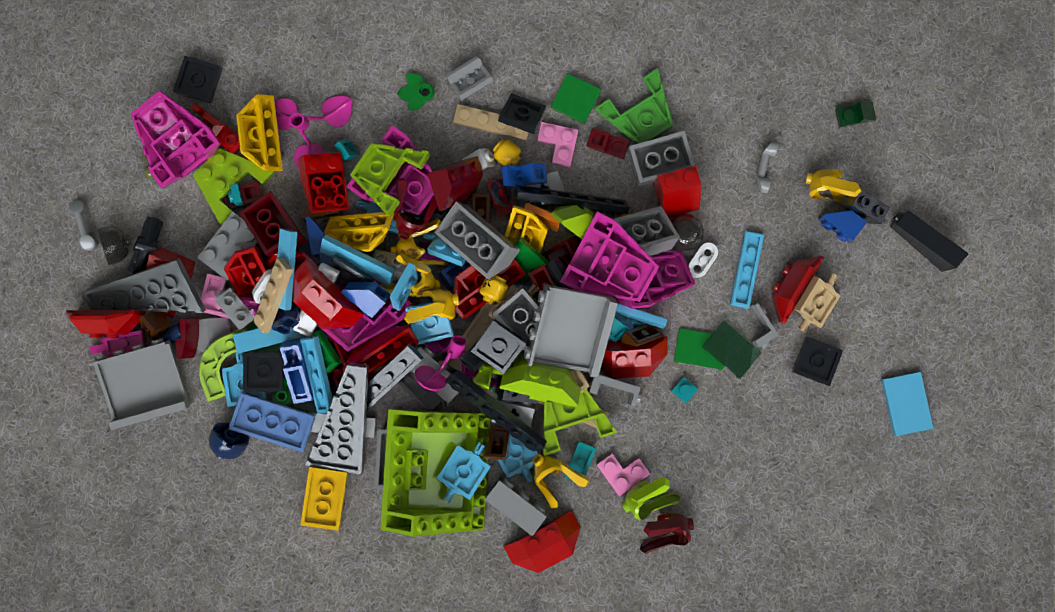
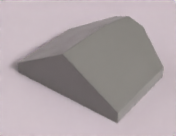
M208 318L199 320L197 349L204 352L215 339L230 333V319Z

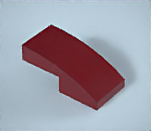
M592 128L586 146L624 160L630 141L613 136L609 132Z
M254 182L239 186L244 206L236 207L234 202H230L228 195L223 198V202L230 210L251 205L262 197L259 183Z
M199 318L179 320L181 339L175 340L177 359L194 358L199 340Z

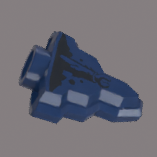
M293 294L291 310L279 308L272 325V330L281 334H289L291 328L299 324L300 310L293 302Z

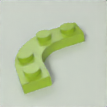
M245 328L218 337L203 352L199 363V378L208 402L226 396L220 378V366L227 356L237 352L233 335L246 332Z

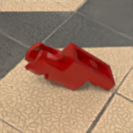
M191 104L190 108L202 116V122L210 127L221 143L220 145L236 155L240 149L239 135L197 104Z

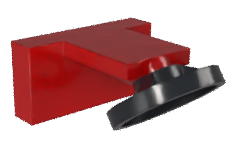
M503 177L487 181L497 217L501 218L511 215L514 203L509 186H504Z

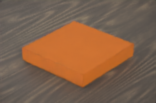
M526 203L524 209L534 212L548 229L558 232L561 223L551 216L552 212Z

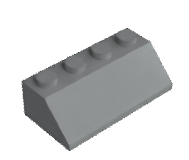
M457 201L435 231L437 236L487 279L492 278L507 268L520 251L516 245L472 208Z

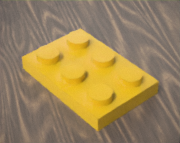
M309 467L300 525L340 530L348 472Z

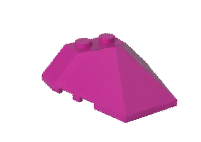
M158 91L131 113L137 135L140 137L144 148L142 149L143 153L146 155L149 163V171L160 188H165L188 176L211 158L221 144L210 127L162 91Z
M393 125L381 139L382 143L387 146H395L397 149L410 148L418 151L409 137ZM404 162L384 193L396 198L397 178H403L406 181L407 190L401 210L420 216L434 197L427 174L432 172L431 168L427 163H425L422 169H419ZM352 178L346 187L362 199L374 202Z
M597 211L560 282L574 290L640 302L659 266L614 219Z
M668 250L651 255L650 257L657 263L659 268L641 301L617 298L618 303L631 309L650 307L694 286L696 283L683 253Z
M373 279V281L377 282L379 285L382 284L381 282ZM338 282L337 287L342 291L346 285ZM389 297L372 318L364 314L353 327L322 330L348 352L401 322L406 315V307L413 304L406 300L402 309L398 311L393 308Z

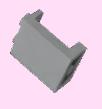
M601 375L598 378H591V387L588 388L589 393L597 395L599 386L602 384L629 392V405L635 406L641 400L642 392H640V387Z

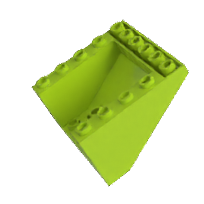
M388 409L380 530L412 537L484 530L487 474L470 500L461 494L455 493L450 503L446 502L447 499L443 500L448 488L437 477L457 445L462 446L466 450L473 451L477 443L481 442V445L484 444L485 447L479 456L488 463L486 452L490 436L491 417L483 413Z

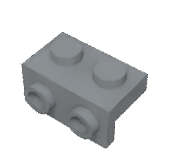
M479 56L470 59L446 75L452 89L461 101L493 82L491 75L483 66Z

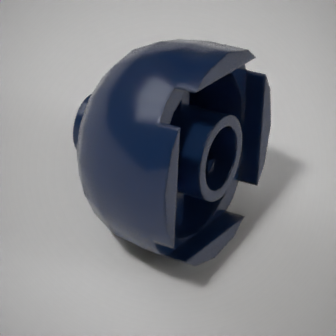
M230 423L215 424L209 435V447L220 459H235L241 456L249 444L250 438L248 435L228 429Z

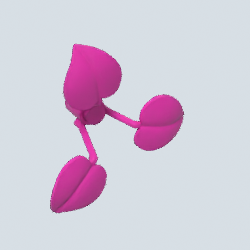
M335 96L327 99L321 106L324 117L309 115L305 117L298 113L296 103L290 99L284 98L275 101L278 129L289 130L291 127L299 130V133L307 142V145L299 146L294 152V162L298 169V159L302 155L324 154L322 146L319 144L311 145L310 140L304 133L309 127V121L327 119L328 123L333 127L345 125L352 113L353 101L351 98Z
M455 335L452 339L448 337L423 343L432 352L438 353L442 351L443 353L447 352L448 355L438 371L430 366H419L414 373L417 383L431 391H439L446 386L447 378L440 373L450 358L457 359L467 352L464 350L467 341L462 336ZM462 362V373L473 381L479 369L473 373ZM491 377L489 389L497 384V380Z

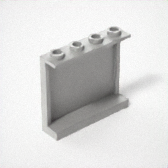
M544 284V288L540 290L538 302H540L539 309H536L534 312L533 320L535 325L529 332L530 345L526 347L524 358H526L528 365L532 366V363L580 370L588 372L590 377L598 378L618 305L614 297Z
M156 339L151 341L152 345L144 346V343L133 346V350L127 352L125 349L113 352L114 355L107 357L106 354L94 357L95 361L89 363V366L94 365L112 418V421L109 422L111 430L184 410L191 405L170 340Z

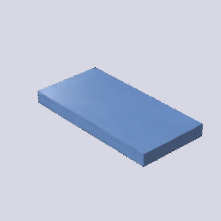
M240 392L228 429L303 453L316 415Z

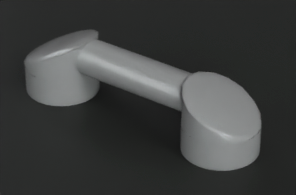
M771 141L763 150L756 178L759 191L766 194L769 191L771 179L765 178L769 156H776L779 142Z
M75 200L70 204L69 210L75 215L81 234L79 244L86 251H94L98 247V240L93 236H89L83 216L87 211V204L84 201Z

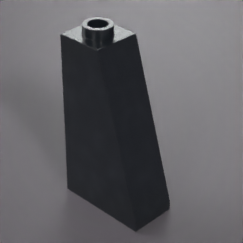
M909 210L903 213L899 212L892 219L894 223L890 227L941 272L956 269L969 255L965 250Z

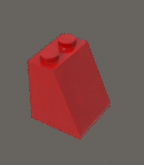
M696 165L657 176L653 186L659 207L662 206L668 218L700 210L701 181Z

